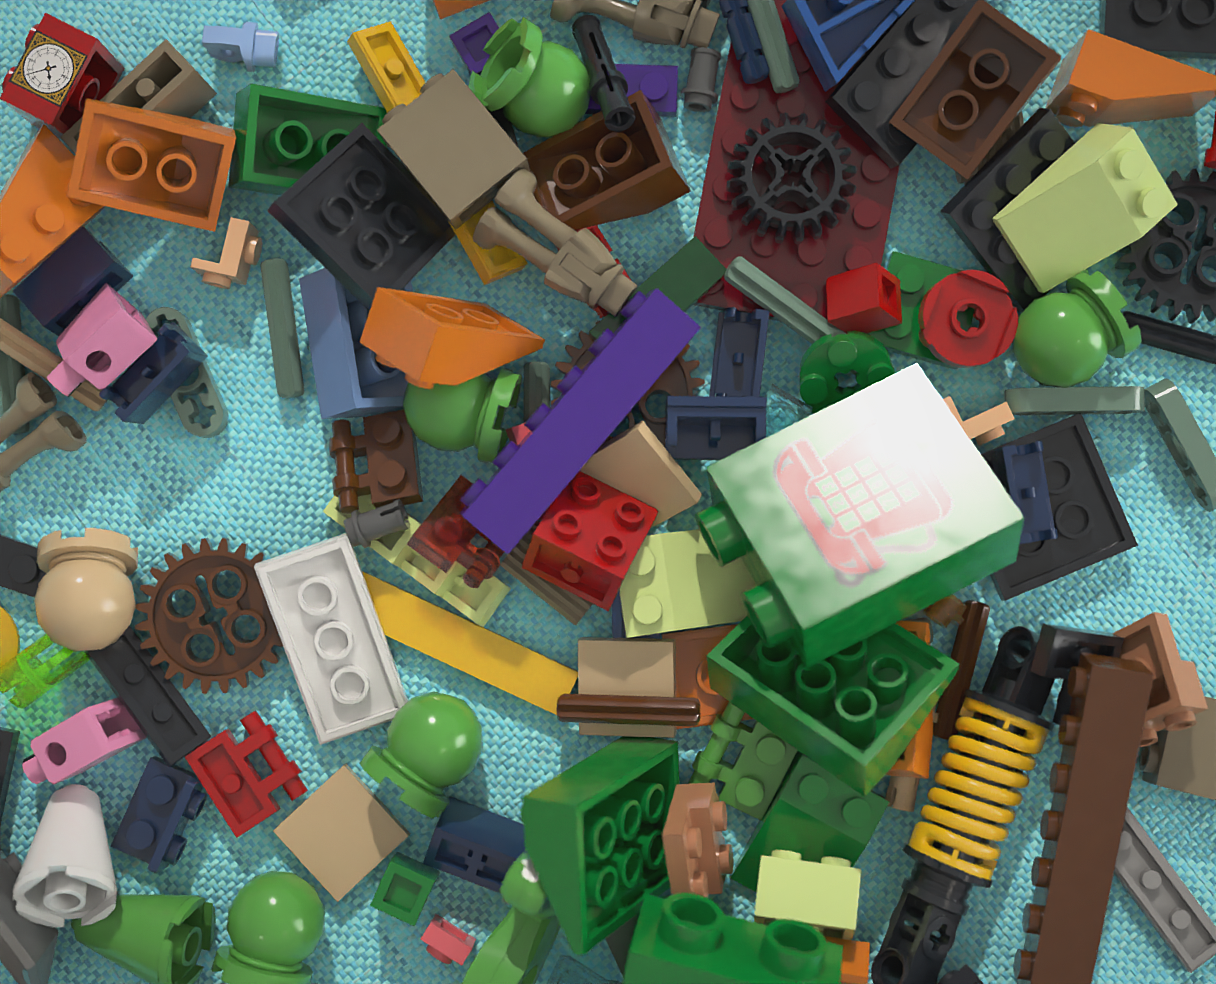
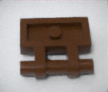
M404 409L363 417L365 434L358 436L352 435L350 421L342 419L332 423L333 437L329 440L330 456L335 459L337 475L332 479L333 494L339 498L341 513L351 514V512L359 510L358 497L371 494L372 505L375 509L393 503L398 499L402 501L403 505L423 502L416 435L407 424ZM367 456L369 473L356 474L354 458Z

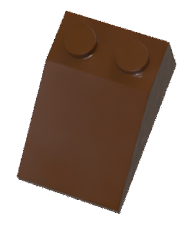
M978 0L889 123L968 180L1060 62L1061 55L986 1Z
M642 90L627 97L635 113L633 114L635 121L628 129L619 132L609 130L605 125L603 113L600 111L577 123L573 128L559 133L523 152L527 158L530 172L537 179V186L533 194L535 199L546 211L570 228L578 230L648 214L691 192L663 122Z

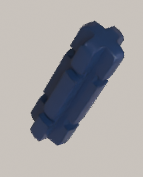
M719 0L723 18H728L726 27L736 58L742 61L740 63V71L746 84H753L768 78L769 68L765 56L760 55L762 46L751 13L746 12L749 6L747 0Z

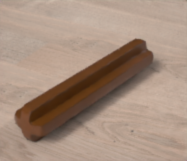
M967 600L964 603L950 656L951 659L959 663V670L939 698L936 712L939 713L937 723L933 722V735L935 737L949 740L951 736L958 734L955 722L959 717H962L959 713L965 699L963 695L966 689H970L990 612V607L985 603L974 600Z
M562 694L558 698L556 706L557 718L561 722L696 726L701 717L699 699L688 697Z

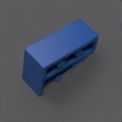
M786 0L781 7L826 92L843 78L847 71L870 49L914 0Z

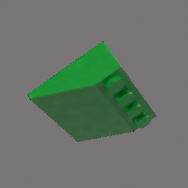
M747 615L707 655L709 684L712 690L863 797L895 765L959 670V663L897 623L806 668L789 639L768 648L759 637Z
M622 736L522 796L523 804L520 816L521 822L524 825L525 848L571 950L575 955L584 956L640 912L645 894L659 897L670 888L662 834L676 784H679L678 741L655 737Z

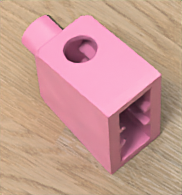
M105 283L57 338L56 345L63 361L46 378L58 391L67 397L85 380H88L97 389L103 390L152 346L157 337L143 314Z
M117 697L87 707L32 739L30 746L34 754L26 757L22 762L25 775L34 784H39L48 779L54 785L87 771L147 737Z

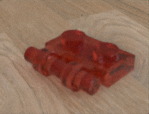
M460 475L416 530L407 545L445 573L449 571L455 561L467 569L463 575L465 584L471 588H478L484 579L492 578L499 569V559L504 551L460 514L466 506L460 499L473 484ZM476 534L488 541L484 548H477L470 543Z

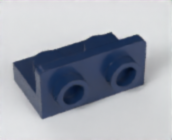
M157 756L150 757L110 847L148 863L147 870L155 874L167 868L169 864L175 866L187 844V839L182 837L189 819L192 821L197 819L207 798V794L201 792L203 785L196 774L175 764L169 768L163 759Z

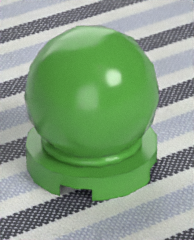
M522 17L521 23L514 19H509L494 33L483 48V51L490 56L483 67L481 75L472 71L468 87L487 110L492 112L502 108L504 117L524 133L536 137H552L573 128L583 118L591 98L589 92L590 78L584 63L573 50L551 41L542 42L543 35L541 29L525 17Z
M1085 269L1066 282L1067 293H1050L1035 299L1020 315L1016 335L1012 342L1013 353L1023 372L1041 385L1068 388L1088 381L1103 366L1107 353L1114 358H1124L1139 348L1142 342L1139 326L1135 325L1129 329L1120 311L1128 305L1126 300L1114 284L1099 271L1089 275L1088 270Z
M502 368L498 377L493 379L487 373H484L456 386L434 384L433 389L421 388L408 382L403 400L407 424L418 439L439 451L459 452L475 445V448L478 449V461L492 463L507 444L508 435L506 429L502 428L506 409L509 406L517 408L522 375L513 373L510 369Z
M434 691L411 698L396 712L387 731L388 748L381 749L372 745L359 764L378 784L386 776L404 790L399 800L416 811L434 819L435 816L439 817L444 812L450 802L443 793V788L459 784L474 770L483 750L482 726L475 712L462 699Z
M269 871L253 877L239 890L228 909L227 932L233 945L221 946L216 951L211 969L212 972H221L223 970L221 980L227 984H310L313 971L302 961L316 950L325 929V907L315 887L298 875L290 872Z

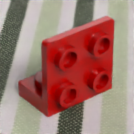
M579 471L551 503L532 536L521 568L609 611L658 511L654 507Z

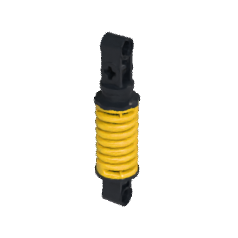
M1013 627L1002 636L982 691L966 689L963 696H965L959 713L962 717L956 720L955 728L966 737L953 735L949 738L947 742L948 747L958 754L950 752L943 754L941 764L952 772L938 770L934 775V781L944 787L945 790L937 787L930 788L927 798L929 801L937 804L938 807L924 805L920 811L921 817L932 823L922 821L916 823L908 843H905L902 850L915 860L914 869L910 873L911 877H905L901 885L903 892L891 914L888 930L880 950L872 963L871 977L873 984H937V979L947 953L954 943L961 917L968 912L970 905L967 904L966 900L970 896L969 892L973 886L990 888L993 880L991 878L998 862L996 860L1001 855L1000 846L995 841H1005L1008 838V828L1004 824L1014 822L1016 817L1015 811L1010 806L1020 805L1023 799L1022 794L1016 788H1026L1030 782L1028 775L1021 770L1032 771L1035 769L1037 763L1030 754H1038L1042 751L1048 733L1053 730L1055 725L1041 715L1055 678L1043 677L1030 671L1040 634L1025 627ZM908 920L914 923V925L908 926L904 921ZM932 931L939 932L940 937L931 934Z

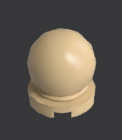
M85 528V537L62 539L61 530L42 537L38 543L37 564L39 569L47 574L39 582L34 603L38 624L54 643L74 652L99 650L115 643L128 628L136 608L132 582L127 576L132 575L138 568V547H130V537L112 530Z

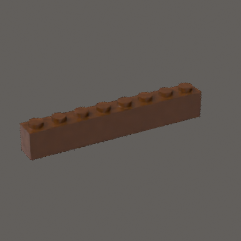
M1081 652L1078 667L1073 666L1068 678V694L1072 697L1069 715L1062 716L1058 733L1059 743L1063 745L1060 763H1053L1049 778L1050 791L1054 792L1051 809L1044 810L1040 824V835L1044 840L1042 856H1036L1033 861L1031 881L1032 885L1035 886L1033 902L1026 903L1022 918V927L1024 933H1026L1024 948L1017 949L1014 958L1013 970L1017 984H1092L1154 676L1141 661Z

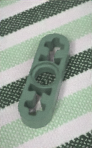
M160 307L153 310L147 316L146 321L156 337H158V330L163 326L162 321L168 319L170 322L179 324V327L200 347L190 321L176 309ZM205 359L198 366L199 374L196 381L188 386H179L171 395L180 420L188 432L202 438H212L223 432L227 426L229 416L226 405ZM207 387L208 393L198 394ZM198 394L206 408L215 409L216 414L210 417L211 426L207 428L201 423H194V418L200 414L197 403L191 398L184 401L183 396Z
M1164 378L1145 388V407L1195 499L1206 511L1211 512L1216 509V457L1180 391L1172 381Z
M1139 386L1014 388L1005 390V402H1007L1013 415L1145 412V389Z

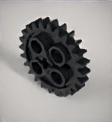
M1192 169L1186 176L1185 181H1183L1175 170L1166 179V185L1178 204L1171 211H1175L1183 217L1184 225L1172 223L1166 215L1143 237L1118 250L1117 252L1125 253V255L1119 258L1114 266L1115 269L1130 270V274L1122 282L1123 286L1137 283L1140 290L1137 292L1134 300L1137 302L1150 296L1153 299L1150 312L1153 314L1162 305L1169 307L1168 317L1171 321L1181 311H1186L1188 322L1193 324L1203 311L1205 317L1211 322L1216 319V282L1207 280L1203 276L1201 267H1210L1216 271V232L1213 227V223H1216V172L1212 171L1205 181H1200L1197 169ZM1199 208H1203L1206 212L1205 218L1198 230L1193 245L1194 250L1198 251V253L1188 264L1187 284H1182L1180 282L1181 272L1187 263L1192 248V242L1188 241V239L1197 229ZM1154 254L1167 256L1172 262L1173 269L1169 270L1159 267L1155 262Z

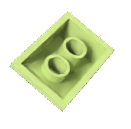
M1097 123L994 216L992 220L1037 290L1045 293L1143 237L1178 204L1134 128Z
M699 529L647 535L619 590L625 637L632 638L742 621L748 614L744 607L741 593L757 586L741 558L720 567L709 551Z

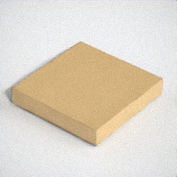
M644 421L603 443L579 470L657 509L658 514L651 528L694 506L702 496V493Z
M580 637L578 639V694L676 697V639ZM579 723V735L674 738L677 734V726Z
M347 763L337 770L273 830L337 902L410 835V832Z

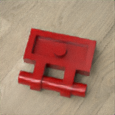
M256 710L240 720L250 736L241 743L237 742L230 729H226L185 756L188 764L236 838L281 809L271 794L272 791L281 785L292 801L308 791L298 776L302 771L294 760L289 762L275 740L278 734L271 724L265 725ZM256 750L260 751L273 771L271 775L263 780L247 757Z

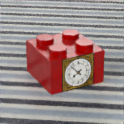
M45 12L40 24L34 25L29 31L25 41L26 50L18 65L12 67L7 72L3 80V92L0 99L33 126L40 129L45 124L57 138L61 139V136L83 117L86 99L100 101L116 86L125 68L97 38Z

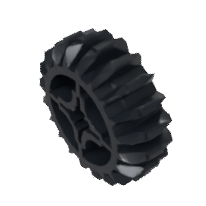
M781 113L777 128L769 118L762 119L760 124L762 135L752 128L747 129L744 137L748 145L736 143L733 148L734 155L740 160L729 161L727 165V172L737 177L727 181L726 190L732 193H742L732 200V209L749 208L742 217L741 222L747 226L756 218L761 221L756 233L759 237H764L769 227L777 229L774 236L776 243H782L786 231H792L794 243L801 244L804 240V228L808 230L810 236L814 239L820 238L823 233L820 222L828 228H835L839 221L834 212L846 214L850 204L843 197L853 196L856 192V185L846 181V179L855 176L857 167L851 164H841L851 156L852 151L850 147L835 149L841 134L835 131L826 138L822 134L826 126L824 119L819 120L814 129L806 127L808 122V115L806 113L800 114L796 125H791L788 113ZM792 144L802 146L808 150L801 155L792 156L786 154L780 147L776 150L773 147ZM759 157L766 163L765 170L772 179V183L761 197L755 189L752 178V167ZM821 161L829 177V192L824 201L816 194L818 188L811 179V173ZM805 167L797 184L798 187H795L793 182L791 187L784 184L778 190L785 174L784 171L788 170L790 175L791 171L798 173ZM782 201H793L802 209L808 207L810 211L789 214L773 208Z

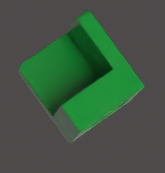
M396 852L387 866L370 906L415 926L440 871Z

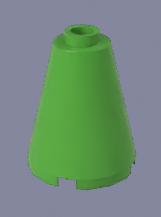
M117 894L115 909L106 918L85 926H81V918L71 919V927L78 942L149 984H194L204 968L203 966L196 965L201 950H211L216 918L213 904L205 902L207 899L198 895Z

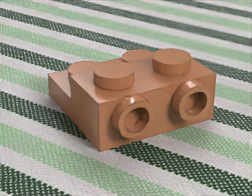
M1153 612L1112 633L1124 638L1119 658L1141 661L1154 674L1139 748L1156 743L1158 741L1156 732L1164 728L1168 731H1179L1196 725L1195 714L1207 710V703L1194 662L1180 659L1168 615Z
M715 783L676 784L662 834L672 895L677 893H693L708 898V894H722L726 874L733 873L731 844H725V838L722 835V831L727 830V809L725 801H719Z

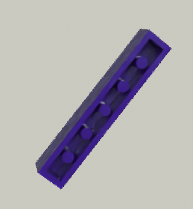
M655 288L649 291L646 296L638 291L620 311L626 318L614 333L606 328L588 349L594 355L593 358L582 370L575 365L564 376L556 387L562 392L550 408L542 403L524 424L530 430L529 433L518 445L512 440L508 442L492 462L498 467L486 483L478 478L460 499L466 505L460 514L505 553L509 554L701 328L659 289Z

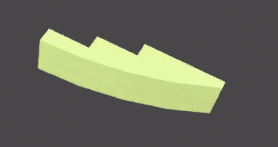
M371 494L358 497V511L361 514L375 509L372 505ZM333 496L323 510L326 515L344 528V520L351 517V514L340 512L339 498ZM409 514L408 519H405V521L408 520L410 522L409 529L371 541L370 548L393 565L401 568L431 592L443 598L482 627L485 626L511 590L501 580Z

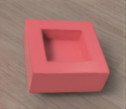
M435 914L420 939L428 944L426 947L428 953L439 961L451 964L454 960L460 965H463L476 941L474 937Z

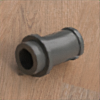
M697 47L691 50L687 86L680 93L681 98L684 99L683 106L696 112L711 111L712 104L717 102L718 95L714 92L718 65L721 60L720 52L704 47Z
M398 499L393 503L362 514L358 510L351 512V517L344 520V526L348 539L354 547L362 545V547L367 548L371 546L372 540L409 529L410 522L408 520L405 521V519H408V514L402 501Z

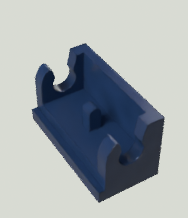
M82 226L13 290V293L43 327L60 336L105 283L117 292L133 275L101 241L98 242Z
M735 307L725 308L724 312H719L709 396L760 397L769 310L755 309L752 313L738 312Z
M165 323L158 330L160 335L155 343L112 386H107L99 393L102 399H109L119 407L114 413L123 422L144 424L208 357L176 323Z
M667 396L665 406V449L674 460H722L766 438V397Z
M1042 441L1019 446H1002L991 451L994 474L1024 517L1019 544L1058 538L1057 528L1055 529L1042 455V451H1044Z
M449 796V805L442 812L423 864L500 893L503 881L511 866L526 850L524 825Z

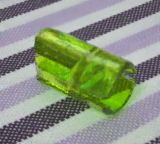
M44 634L0 667V691L5 693L15 687L14 692L16 694L9 702L18 708L24 709L90 659L84 651H81L50 674L49 671L65 660L74 651L57 644L38 658L37 655L54 643L47 634Z

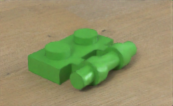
M728 702L723 714H717L710 727L713 734L705 750L699 751L692 763L694 772L688 784L710 783L711 779L721 780L724 784L718 795L720 801H725L726 804L758 820H762L798 750L757 721H755L753 727L741 723L745 712L731 702ZM730 741H736L743 745L734 764L722 759Z

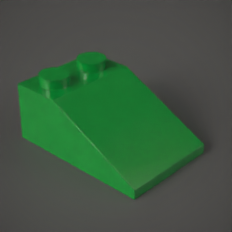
M249 84L236 93L233 125L236 141L230 163L228 187L282 195L361 123L386 146L377 129L383 125L382 120L387 112L383 107Z
M797 751L765 815L757 823L733 869V873L729 877L757 893L761 855L772 857V851L774 850L796 852L802 855L801 861L821 863V858L823 857L842 858L849 860L852 868L871 839L889 801L872 790L863 797L803 753Z

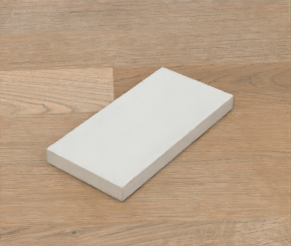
M345 533L256 563L254 569L319 744L322 745L392 721L396 712L409 700L354 547L350 543L347 534Z

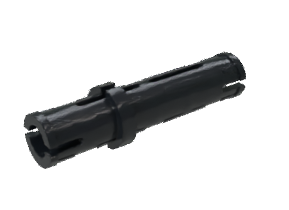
M584 15L574 21L572 34L577 41L582 60L591 80L589 92L593 101L600 105L606 127L615 132L626 130L635 121L634 110L630 106L626 95L628 84L624 74L616 69L611 51L600 26V20L593 15Z

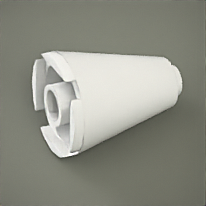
M71 784L55 791L51 795L14 885L13 900L17 902L16 911L19 915L33 923L49 927H64L65 919L81 918V926L90 925L106 918L115 909L118 892L100 798L94 791L84 785Z

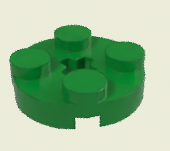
M847 331L848 334H839L833 337L832 334L816 340L803 355L799 367V392L806 407L815 414L894 375L895 370L889 352L880 341L860 331ZM851 369L857 372L855 376L857 384L852 387L847 386L846 388L838 386L839 382L837 377H835L836 373L840 371L843 374H847Z

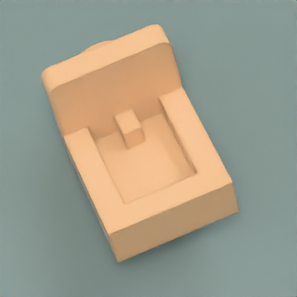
M230 217L220 263L192 258L190 267L198 274L203 275L201 282L214 287L230 289L231 282L246 285L251 264L256 265L262 251V238L258 237L259 231L249 221Z
M948 396L942 399L969 439L975 438L978 446L1004 435L1005 432L1001 425L1015 419L1007 402H1004L962 421L952 398Z

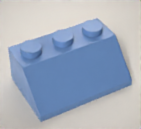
M326 268L299 278L321 419L363 417L404 409V392L408 384L405 380L406 373L400 369L379 363L375 359L377 354L360 343L370 311ZM411 280L402 291L413 292Z

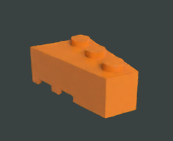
M45 124L42 125L27 144L18 164L0 194V298L51 256L82 226H86L105 207L67 197L75 156Z

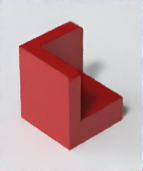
M877 262L827 278V321L846 334H848L847 331L870 333L902 324L900 280Z

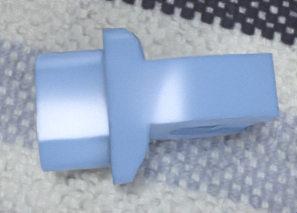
M246 22L242 28L204 26L202 44L211 57L226 62L244 61L247 71L254 72L256 66L276 67L279 32L259 30L258 23Z

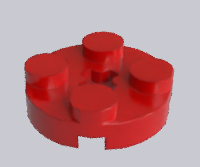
M969 269L944 277L927 291L921 302L918 314L921 343L929 348L936 358L954 367L970 368L989 363L1010 347L1016 335L1018 313L1016 307L1013 308L1012 300L1007 294L1009 290L998 278L979 270ZM967 307H971L974 309L973 317L979 320L978 328L970 327L967 331H964L960 328V322L956 319L957 312H964Z

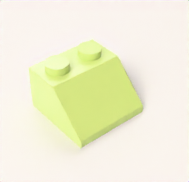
M774 850L772 851V857L761 855L754 912L755 923L767 926L775 920L792 919L814 927L823 936L852 940L856 930L861 869L851 868L849 860L837 857L821 858V863L801 861L802 855L792 851Z

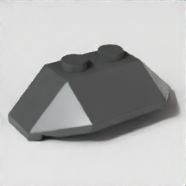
M0 848V961L18 984H48L58 929L57 927L33 923L20 916L16 911L17 902L13 900V888L23 866V861L15 852L6 856Z

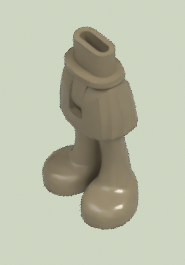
M554 0L550 18L560 23H566L577 13L589 12L607 17L633 29V38L636 40L660 45H679L680 43L681 48H685L687 43L696 47L708 48L720 14L701 7L703 0H696V2L695 0H639L637 5L622 0Z
M526 168L520 169L500 189L494 202L508 212L523 219L560 250L555 253L529 237L512 223L509 216L497 207H492L483 214L474 231L473 242L486 250L493 249L498 245L516 252L546 274L544 278L545 285L565 296L589 304V307L592 309L600 305L616 317L634 294L638 285L622 274L624 267L621 264L617 265L608 249L587 228L577 232L546 211L533 195L537 186L535 175Z
M33 372L19 379L16 386V398L11 407L0 417V444L23 425L45 414L57 404L56 396L50 386ZM55 411L44 419L30 434L0 453V492L10 486L11 474L37 454L54 448L72 452L85 445L87 441L86 435L76 420L66 412Z

